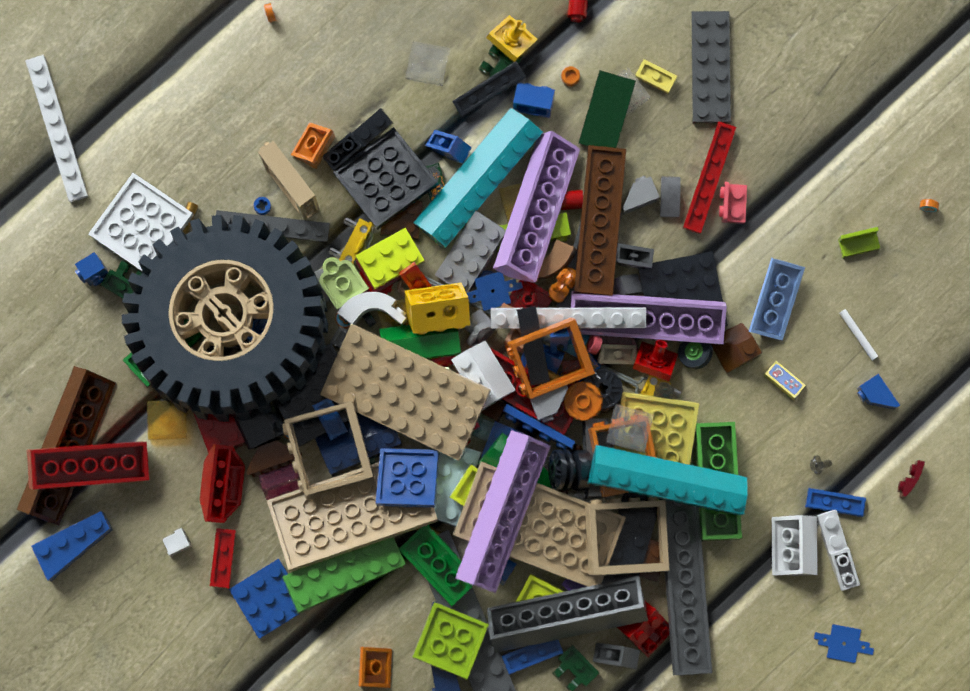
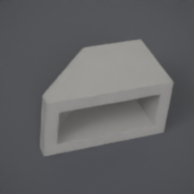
M642 176L635 180L623 206V215L659 201L660 197L651 176L648 178Z
M567 385L530 399L538 421L546 423L554 419L553 416L557 414L567 392Z

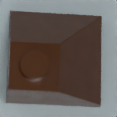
M742 322L724 332L723 344L710 343L726 374L760 357L762 354L753 335Z

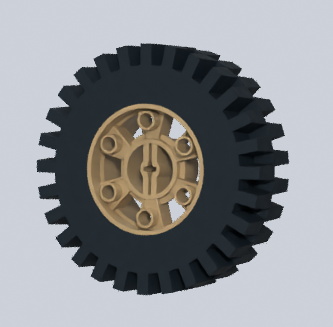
M222 215L212 216V226L206 227L198 218L190 221L193 231L188 234H184L178 226L170 231L174 241L166 246L159 238L153 244L156 256L151 259L143 254L138 261L143 273L141 276L131 273L128 280L133 294L124 293L123 304L128 314H122V325L128 335L124 336L127 347L133 354L131 357L158 394L165 401H171L178 410L186 414L190 409L198 418L204 420L208 419L209 414H213L219 422H229V414H236L241 421L251 419L250 410L258 409L262 415L272 411L270 402L278 399L282 404H285L291 399L288 392L291 387L295 386L301 390L307 384L304 373L307 370L314 373L318 367L315 355L317 352L324 353L326 344L323 333H328V321L325 316V312L328 311L314 270L307 257L303 256L300 248L293 240L288 243L283 232L277 228L270 232L265 223L257 219L254 220L252 226H249L243 216L234 215L232 224H227ZM225 282V286L210 289V286ZM248 284L263 291L251 299H248L243 293ZM194 299L198 301L195 313H186ZM265 301L262 307L256 306L257 303ZM227 304L237 305L243 309L241 322L234 316ZM211 315L218 321L222 330L225 331L224 333L209 329ZM184 319H189V322L183 325ZM253 319H268L261 336L252 331ZM200 332L206 339L196 352L188 346L185 339ZM248 336L253 337L250 343H244ZM240 345L242 352L223 357L224 347ZM209 346H215L212 352H206Z

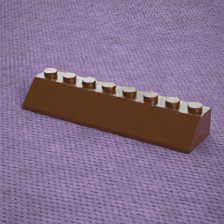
M74 366L41 449L91 445L116 382L87 369ZM28 480L17 510L59 526L75 486L29 489Z

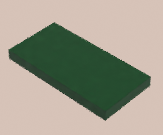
M599 70L579 144L617 148L636 80Z

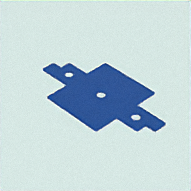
M496 272L476 278L477 290L466 294L470 303L481 301L483 310L486 311L502 306L503 303H511L508 292L521 289L523 286L522 282L517 283L516 279L505 281L503 274Z
M832 624L831 635L817 632L814 635V639H818V645L828 646L827 658L856 663L857 652L873 655L874 648L869 647V642L859 641L861 629Z

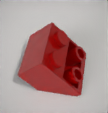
M645 601L648 621L617 628L649 658L670 633L669 623L653 606Z

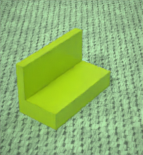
M878 227L841 235L838 243L842 258L880 249L877 237Z

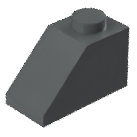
M596 642L593 662L637 670L640 650Z

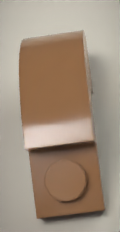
M556 240L551 253L543 260L537 279H547L558 275L562 269L567 268L571 263L577 249Z

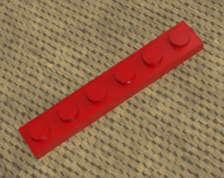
M718 121L682 229L701 234L736 130L735 126Z

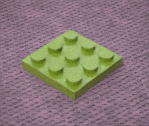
M434 602L412 658L467 680L489 624Z

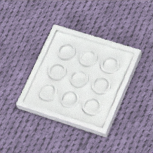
M132 173L89 232V235L142 271L138 261L143 254L153 259L156 256L153 244L159 238L166 246L172 243L174 240L170 231L178 226L183 231L194 214Z

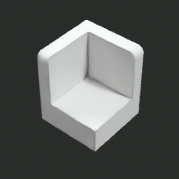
M182 528L163 539L170 557L192 547Z

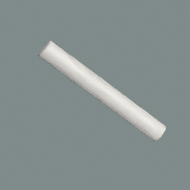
M845 309L839 314L871 360L877 358L878 355Z

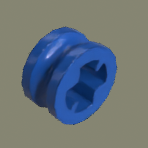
M259 197L254 201V210L257 214L266 215L270 212L271 204L266 197ZM263 201L264 204H268L267 206H265V210L257 208L258 206H260L259 202Z

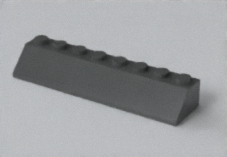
M639 576L487 608L490 640L495 653L648 621Z

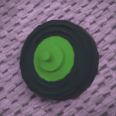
M682 341L678 349V355L686 367L701 369L710 362L713 349L710 343Z

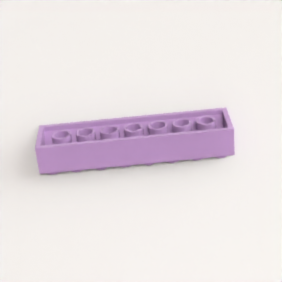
M553 131L541 134L536 140L493 269L507 277L533 283L537 281L580 148Z
M572 291L571 308L646 307V328H579L581 334L714 344L724 343L727 308L725 302L617 294L607 296L574 293Z
M511 430L475 528L472 531L463 560L458 568L457 579L496 593L549 452V445Z

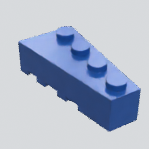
M100 511L32 545L31 547L47 581L52 582L59 574L69 568L72 563L82 557L113 529L105 513Z

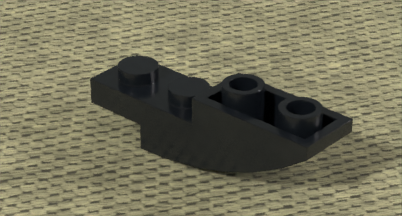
M380 108L356 130L348 133L322 156L323 159L335 171L381 137V134L394 122Z

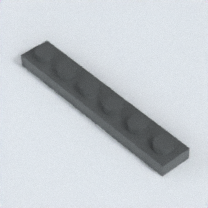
M216 210V215H222L227 224H232L233 216L238 215L243 216L249 226H252L254 220L257 219L264 222L270 232L277 228L289 239L328 243L330 223Z

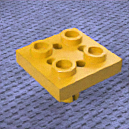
M509 15L486 38L515 62L538 39L526 29L525 23L521 25L523 21H516Z

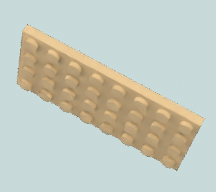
M351 324L320 395L339 404L353 401L356 412L459 461L491 389Z
M379 462L371 464L373 477L309 495H305L304 491L301 492L298 489L267 500L289 572L438 522L435 510L428 507L376 506ZM363 468L310 485V487L362 473Z
M480 462L453 533L454 536L470 541L472 531L475 528L497 467ZM537 483L509 557L588 587L601 584L604 575H589L585 504L590 503ZM605 509L595 510L598 566H608L626 517Z

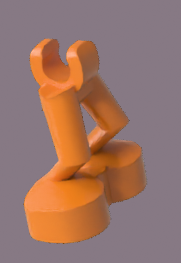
M570 267L562 269L556 277L558 281L549 288L548 294L551 300L556 303H562L569 294V289L575 286L576 270Z

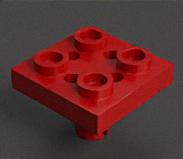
M519 280V282H522L523 288L512 291L509 296L511 303L507 304L513 308H526L535 305L536 308H548L553 300L550 299L549 292L535 283Z
M657 340L655 346L642 341L633 369L655 376L658 379L669 381L678 353L666 350L668 344L664 340Z

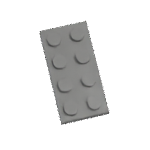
M475 211L435 275L447 284L462 283L465 292H470L476 284L475 279L481 276L502 243L506 230L480 212Z

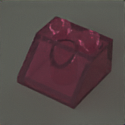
M293 464L259 475L266 500L300 489L298 481L301 479L299 472L295 473Z

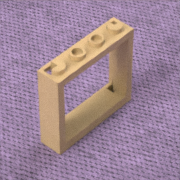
M274 141L264 143L258 154L265 170L303 220H308L320 211L315 194Z
M353 401L284 420L285 424H282L285 436H289L290 443H287L290 454H294L295 461L292 462L295 473L299 472L301 479L298 481V486L301 492L304 491L305 495L373 477ZM346 409L363 472L310 487L293 423Z
M647 497V501H640V498H628L629 502H621V499H609L610 503L602 504V500H591V504H585L589 575L669 571L665 500ZM657 507L660 563L598 566L595 510Z

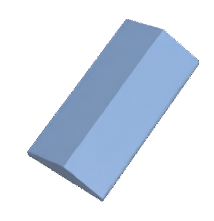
M771 258L749 332L783 340L805 267Z

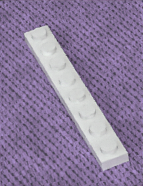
M41 55L25 60L68 200L71 203L86 198L88 194L45 56Z
M646 307L536 308L540 328L548 327L571 317L576 319L579 328H646ZM491 308V328H520L516 309L521 308Z

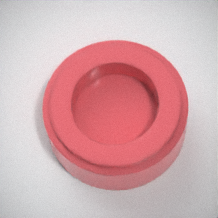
M597 335L590 337L586 348L588 353L596 355L602 345V337Z

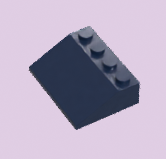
M362 414L358 416L369 460L380 456V448L396 449L402 446L395 430ZM350 421L344 423L348 432L330 440L327 433L315 439L332 477L361 464Z

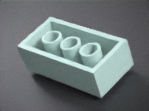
M465 448L459 461L440 452L434 508L438 522L456 527L463 506L449 497L469 465L477 468L481 452Z

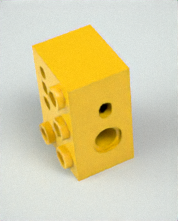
M462 283L405 290L407 320L413 334H425L428 331L442 332L449 328L462 329L465 326H470L469 301Z

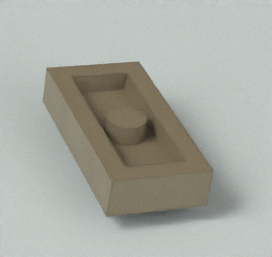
M602 344L598 352L597 363L634 364L637 345Z

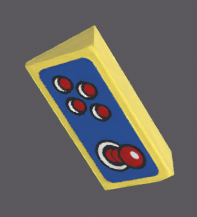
M777 361L764 374L768 380L793 400L806 386Z

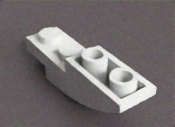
M837 510L817 515L823 542L841 591L859 586L858 576L850 550L846 544Z

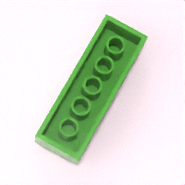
M735 422L697 423L695 428L697 467L738 475ZM699 507L702 541L740 540L742 538L741 515Z
M394 537L298 569L282 576V580L297 613L300 614L404 567L405 562L398 550L399 548Z

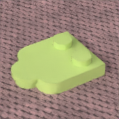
M334 257L324 261V272L321 274L319 282L336 309L341 308L352 297L369 289L351 261H339Z

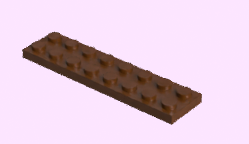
M588 145L574 293L613 295L626 149Z

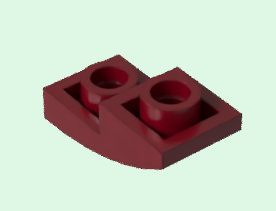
M917 460L914 464H911L909 475H912V477H905L903 481H899L897 492H900V498L906 497L915 487L922 474L925 461Z

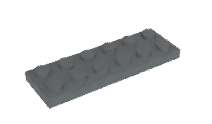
M692 11V123H718V121L731 123L729 11Z

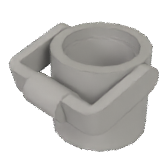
M481 309L470 317V326L464 327L470 333L466 342L470 348L487 340L496 330V328H491V319Z

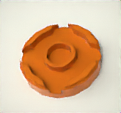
M578 382L567 389L564 396V406L568 414L577 420L592 419L599 414L602 408V394L597 386L592 383Z

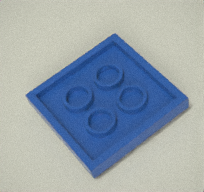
M380 448L376 506L435 508L439 451Z
M279 558L229 589L259 639L299 615L282 580V576L288 573Z

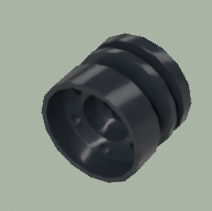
M597 369L594 371L595 374L587 376L584 382H590L597 386L598 389L600 385L603 388H607L605 394H602L603 404L599 412L603 413L617 406L621 399L623 388L620 378L613 371Z
M569 450L552 451L548 467L549 481L552 489L567 491L571 487L574 491H586L590 488L591 484H588L592 457L588 450H573L571 453Z

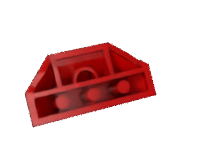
M213 444L204 460L199 500L205 522L225 523L227 518L241 505L245 465L235 451V448L231 445Z

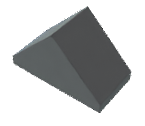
M617 243V264L626 268H652L654 249Z
M638 274L623 275L614 279L613 294L633 296L643 292Z

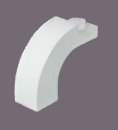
M379 292L358 294L349 299L337 312L344 320L354 325L364 314L370 311L385 312L402 326L407 322L406 313L399 307L393 308L397 301L391 296Z

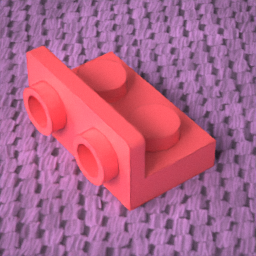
M725 182L724 187H720V198H723V206H719V217H722V223L745 224L747 185Z

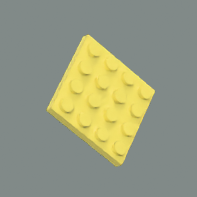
M622 392L618 419L623 418V421L631 420L630 416L640 414L642 418L648 417L656 458L690 465L699 403ZM640 425L617 429L614 449L646 455Z

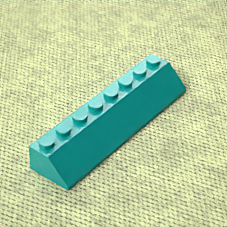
M510 108L413 223L441 248H446L543 131L531 120Z
M595 445L588 484L739 516L744 515L748 496L747 477Z

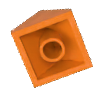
M309 123L291 155L317 169L323 159L322 156L327 152L335 138L334 131Z
M360 648V687L390 688L392 649Z

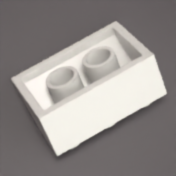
M486 341L451 359L460 375L491 389L483 410L515 391L514 386Z
M816 516L772 517V575H817Z

